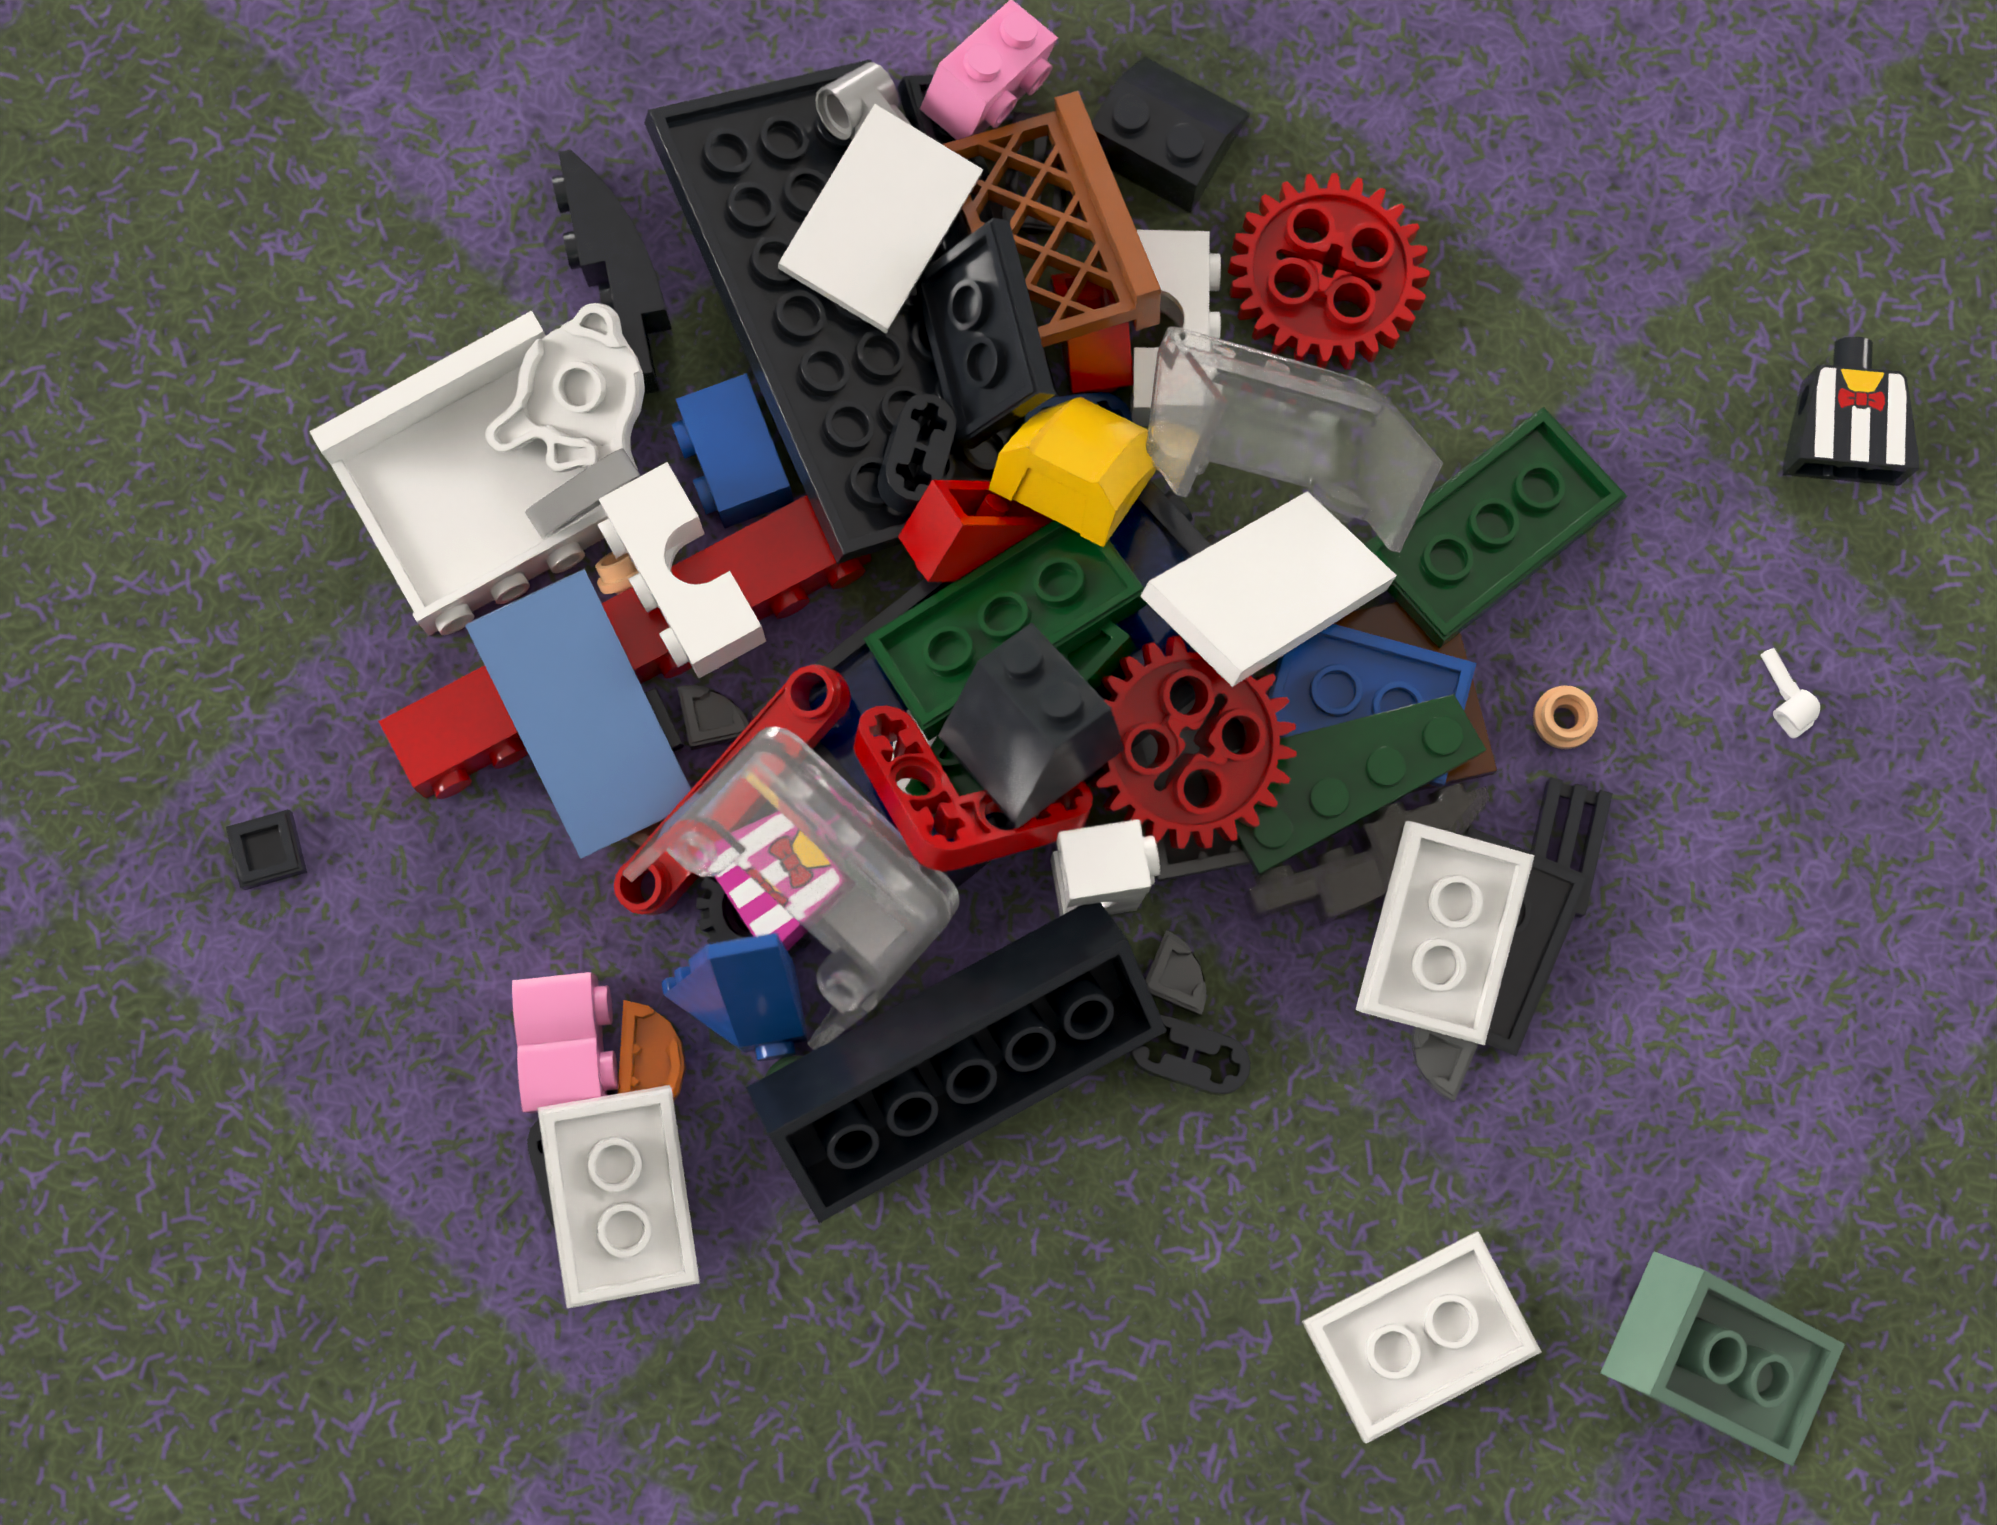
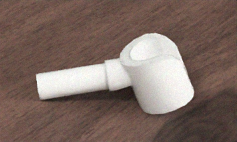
M1772 648L1762 653L1761 658L1778 686L1780 694L1786 700V702L1773 711V716L1790 738H1797L1813 726L1814 720L1818 718L1820 713V703L1812 693L1799 689L1796 682H1793L1776 649Z

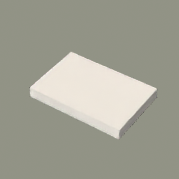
M874 104L779 261L778 269L887 334L979 180L983 169Z
M1405 821L1356 1010L1485 1045L1534 855L1416 822Z
M667 1085L538 1107L567 1308L699 1284L672 1088Z
M1474 1232L1302 1321L1364 1443L1384 1435L1541 1353L1479 1232Z

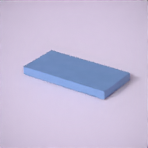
M585 569L465 624L580 859L665 819L689 793L691 788Z

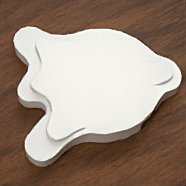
M600 303L585 305L573 320L561 325V328L553 330L543 339H537L525 354L518 373V387L514 401L504 413L490 422L486 428L485 436L491 448L500 453L516 451L538 438L543 439L547 444L546 464L552 471L557 473L568 472L580 467H590L607 455L623 448L636 467L631 453L630 437L633 425L641 412L645 392L644 377L637 356L622 335L620 318L611 307Z

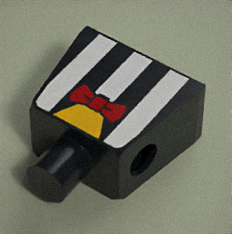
M1845 337L1834 342L1833 365L1816 366L1801 383L1782 475L1900 486L1919 469V453L1907 377L1900 371L1872 369L1873 342L1870 339L1864 337Z

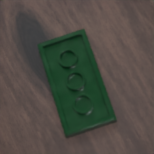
M1542 407L1372 538L1365 546L1397 575L1387 591L1440 649L1621 506L1627 495L1557 420Z
M1053 520L863 638L928 741L939 735L977 662L1031 622L1061 654L1064 652L1065 655H1068L1100 635L1102 632L1099 628L1112 621L1116 625L1148 605L1141 597L1145 588L1110 540L1107 541L1104 547H1101L1081 537V533Z

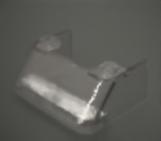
M1169 327L1165 332L1156 356L1146 451L1154 461L1153 466L1161 472L1175 495L1187 497L1196 476L1205 473L1209 462L1307 487L1311 494L1337 520L1343 523H1350L1353 518L1367 521L1389 550L1400 553L1443 462L1380 390L1348 375L1188 329Z
M779 727L762 729L671 814L622 873L628 880L633 882L665 851L683 868L697 875L707 877L719 875L734 862L832 952L818 969L817 984L823 996L833 1007L807 1043L813 1050L835 1039L879 1003L947 927L958 910L960 902L955 885L942 871L929 869L920 864L912 855L900 832L802 739L791 731Z

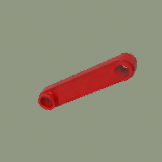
M815 664L799 668L791 674L788 681L634 855L620 867L614 880L615 896L620 904L632 913L651 916L665 913L676 905L680 897L708 867L698 849L707 843L744 827L835 723L845 715L850 706L851 694L849 686L841 674L826 666ZM824 680L828 690L827 697L819 708L812 710L808 700L809 693L817 682ZM651 871L655 878V891L651 898L645 901L641 895L640 887L645 875Z

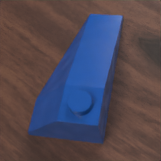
M777 932L706 945L689 959L690 966L679 967L674 971L675 977L665 978L662 981L663 995L744 1053L756 1051L757 1061H768L793 1056L796 1054L794 1044L808 1041L796 967Z

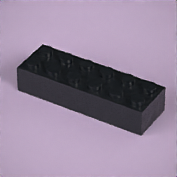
M1093 903L1074 908L746 1087L769 1138L817 1221L821 1223L1163 1034L1167 1030L1126 936L1101 903Z

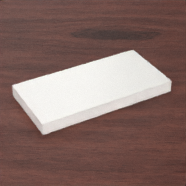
M1307 491L1150 580L1141 597L1233 687L1385 592L1397 575Z

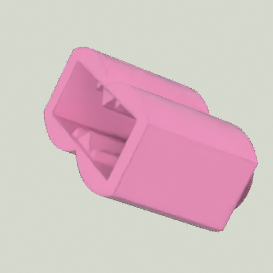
M592 972L513 980L512 1001L522 1111L530 1114L538 1113V1107L608 1096L607 1091L617 1090L618 1067L614 1050L604 1051L602 1025H611L613 1022V1008L609 986H599L598 978Z

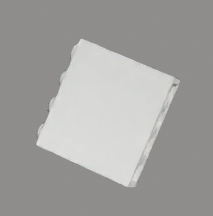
M532 311L310 431L319 450L331 464L413 609L415 620L428 636L437 631L441 635H448L466 627L465 624L473 621V611L493 600L497 604H504L520 597L529 589L530 584L528 581L548 569L552 573H560L574 567L585 557L584 549L604 539L597 525L608 519L601 504L572 524L545 539L540 537L525 513L533 504L588 467H580L560 473L552 471L546 464L547 444L543 439L538 438L530 444L508 453L495 451L486 440L485 433L489 423L504 413L516 397L518 373L526 352L537 339H543L546 336Z

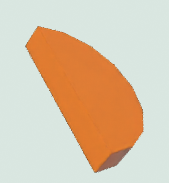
M623 1000L618 1094L669 1085L672 1088L673 1101H675L681 1092L686 1072L684 1048L681 1039L670 1021L651 1007Z

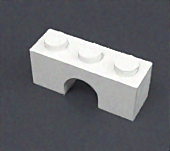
M1137 230L1161 288L1160 312L1168 315L1174 321L1179 330V336L1173 342L1163 347H1134L1132 357L1133 385H1131L1130 411L1133 423L1139 426L1204 427L1209 408H1219L1220 371H1209V349H1219L1220 312H1209V291H1219L1220 254H1209V231Z
M668 462L599 498L608 519L597 525L615 557L618 558L628 553L639 572L628 578L647 613L657 607L660 609L670 628L659 634L678 667L690 662L698 678H701L766 642L760 622L730 571L704 584H688L677 579L671 573L672 563L677 552L684 545L705 533L699 516Z
M1140 819L1059 832L1056 840L1057 851H1053L1050 860L1060 916L1080 905L1101 903L1109 915L1135 911L1146 894L1149 893L1151 885L1154 884V876L1160 875V863L1155 838L1153 835L1143 837Z

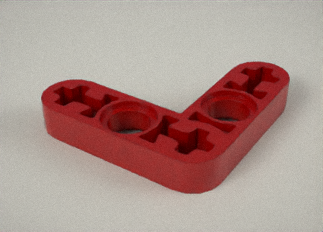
M886 705L870 708L860 717L853 747L856 757L912 855L920 864L929 869L937 871L960 869L1054 843L1059 832L1085 827L1092 807L1093 796L1090 788L1084 781H1081L1054 801L1055 803L1047 806L1018 829H998L986 820L985 815L992 812L1003 813L984 790L959 797L917 724L908 713L899 708ZM897 741L895 750L890 742ZM908 778L916 779L925 783L931 792L923 796L909 795L898 787L897 782ZM933 825L939 835L931 836ZM954 838V842L947 841V839Z

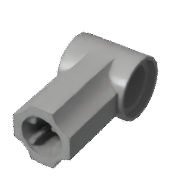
M868 62L817 91L816 106L820 118L826 128L839 139L851 138L853 140L874 104L911 125L898 108V93L894 82L889 74L874 62Z

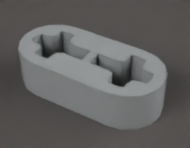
M621 448L597 461L529 507L525 513L540 537L545 539L601 504L599 498L635 480L641 475L625 450Z

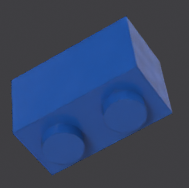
M747 373L676 399L683 420L671 425L684 459L696 455L704 476L693 479V483L706 515L718 511L723 527L727 528L794 502L790 484Z

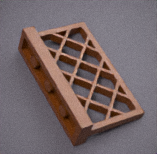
M1078 91L1055 97V111L942 144L965 159L982 156L996 162L986 181L979 179L971 193L977 195L974 201L971 195H969L960 212L968 233L971 235L985 224L980 221L979 215L988 200L1016 211L1010 221L1017 251L1021 255L1036 260L1025 279L1030 300L1056 311L1049 324L1038 327L1043 347L1128 321L1133 322L1136 331L1160 324V285ZM1047 135L1053 147L1044 164L1017 154L1023 142ZM1058 164H1060L1062 171L1056 169ZM1008 167L1035 177L1025 197L997 187ZM1047 183L1072 193L1073 198L1064 213L1036 202ZM1078 212L1080 213L1082 220L1075 218ZM1027 216L1055 226L1044 247L1016 236ZM1067 232L1092 242L1093 248L1084 263L1056 252ZM1098 262H1100L1103 270L1095 268ZM1047 265L1076 276L1065 297L1036 286ZM1088 281L1112 291L1116 303L1094 310L1077 303L1076 300Z

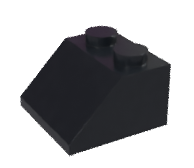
M1144 57L1118 78L1093 119L1092 125L1113 172L1191 213L1248 119L1250 112L1155 61Z
M1032 622L977 662L939 733L943 744L1017 829L1125 750L1111 707Z

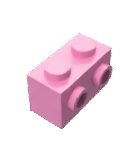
M1009 0L939 63L920 110L956 140L982 133L990 125L993 128L998 127L1011 113L1018 99L1025 93L1028 95L1035 93L1047 79L1053 67L1047 60L1058 37L1015 1Z

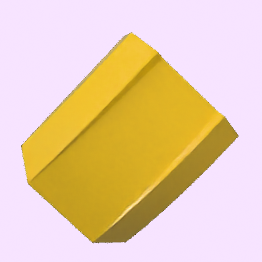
M1078 397L1041 410L1023 424L999 452L989 490L1010 501L1015 500L1081 533V537L1104 547L1154 475L1158 462L1147 429L1083 397Z

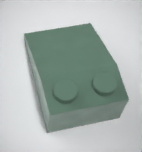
M1653 1251L1600 1373L1793 1466L1845 1344L1703 1269Z

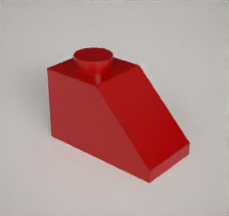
M1068 273L1051 275L1053 293L1065 297L1076 276ZM1088 281L1076 300L1077 303L1094 310L1116 303L1112 291ZM1129 321L1061 342L1065 370L1072 393H1112L1118 387L1133 385Z
M932 480L898 538L914 560L917 569L928 582H955L1052 522L1053 519L1015 500L1010 501L990 491L991 481Z

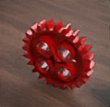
M1332 173L1327 187L1319 189L1312 174L1306 175L1301 193H1298L1286 181L1282 183L1279 193L1280 203L1264 194L1261 197L1258 208L1261 216L1256 213L1247 212L1242 226L1246 233H1236L1232 250L1239 255L1230 258L1228 273L1240 278L1232 282L1229 294L1232 298H1248L1240 305L1237 317L1239 320L1257 317L1258 321L1254 327L1252 338L1258 340L1268 334H1272L1275 337L1271 351L1273 356L1281 353L1287 346L1294 348V366L1299 367L1308 353L1316 355L1319 371H1325L1330 357L1335 355L1338 356L1343 368L1349 370L1355 358V351H1359L1369 363L1373 362L1379 351L1378 342L1392 350L1400 337L1397 329L1406 332L1410 331L1416 319L1411 311L1420 310L1426 298V295L1418 290V288L1425 287L1430 271L1417 266L1423 263L1428 249L1427 246L1409 245L1415 239L1420 227L1417 223L1404 226L1398 224L1405 208L1402 203L1388 210L1381 206L1385 189L1380 188L1370 198L1363 196L1362 178L1358 177L1348 191L1341 189L1338 174ZM1303 227L1311 228L1320 234L1322 240L1316 243L1304 242L1298 238L1294 231ZM1360 246L1370 247L1377 252L1380 260L1375 262L1363 261L1355 255L1353 249ZM1283 253L1286 259L1279 260L1276 255ZM1324 264L1332 265L1336 268L1333 278H1328L1321 274ZM1285 281L1293 282L1303 290L1304 295L1298 298H1287L1279 293L1275 285ZM1378 284L1380 290L1374 291L1370 285ZM1342 300L1351 301L1361 309L1362 315L1354 318L1346 317L1337 311L1334 303Z
M1181 636L1168 637L1166 656H1164L1161 649L1154 642L1142 645L1144 665L1131 656L1123 657L1120 660V665L1126 679L1121 680L1117 677L1105 676L1101 680L1104 687L1112 695L1109 701H1104L1112 709L1125 750L1102 766L1104 771L1095 776L1090 781V785L1097 788L1111 786L1114 792L1106 800L1103 806L1105 810L1115 811L1126 806L1129 810L1123 822L1140 819V824H1142L1144 821H1147L1146 836L1153 835L1156 843L1162 839L1167 829H1169V839L1173 848L1184 849L1191 831L1199 848L1212 847L1213 829H1216L1224 840L1234 841L1237 839L1236 819L1248 827H1257L1260 822L1253 806L1258 804L1275 808L1278 805L1275 797L1267 789L1270 783L1289 784L1291 778L1276 768L1278 759L1296 757L1297 751L1289 747L1280 745V736L1295 730L1296 724L1277 722L1275 714L1289 703L1288 697L1268 698L1265 692L1275 681L1276 677L1274 674H1264L1256 678L1249 676L1232 687L1191 646L1188 653ZM1179 678L1189 681L1195 691V703L1186 714L1178 712L1172 706L1170 700L1172 685ZM1218 694H1222L1225 698L1224 704L1218 712L1214 713L1201 726L1212 708L1214 698ZM1232 717L1240 720L1246 730L1244 746L1236 753L1230 752L1222 740L1223 727ZM1200 727L1193 739L1194 743L1200 748L1198 753L1182 754L1180 756L1186 745L1184 740L1179 737L1181 731L1197 730ZM1141 731L1149 732L1155 738L1158 745L1157 756L1147 767L1138 765L1131 753V744L1135 736ZM1178 758L1165 781L1163 789L1160 791L1156 790L1154 782L1157 777ZM1195 770L1202 772L1209 784V792L1206 799L1197 806L1191 805L1183 792L1187 776Z

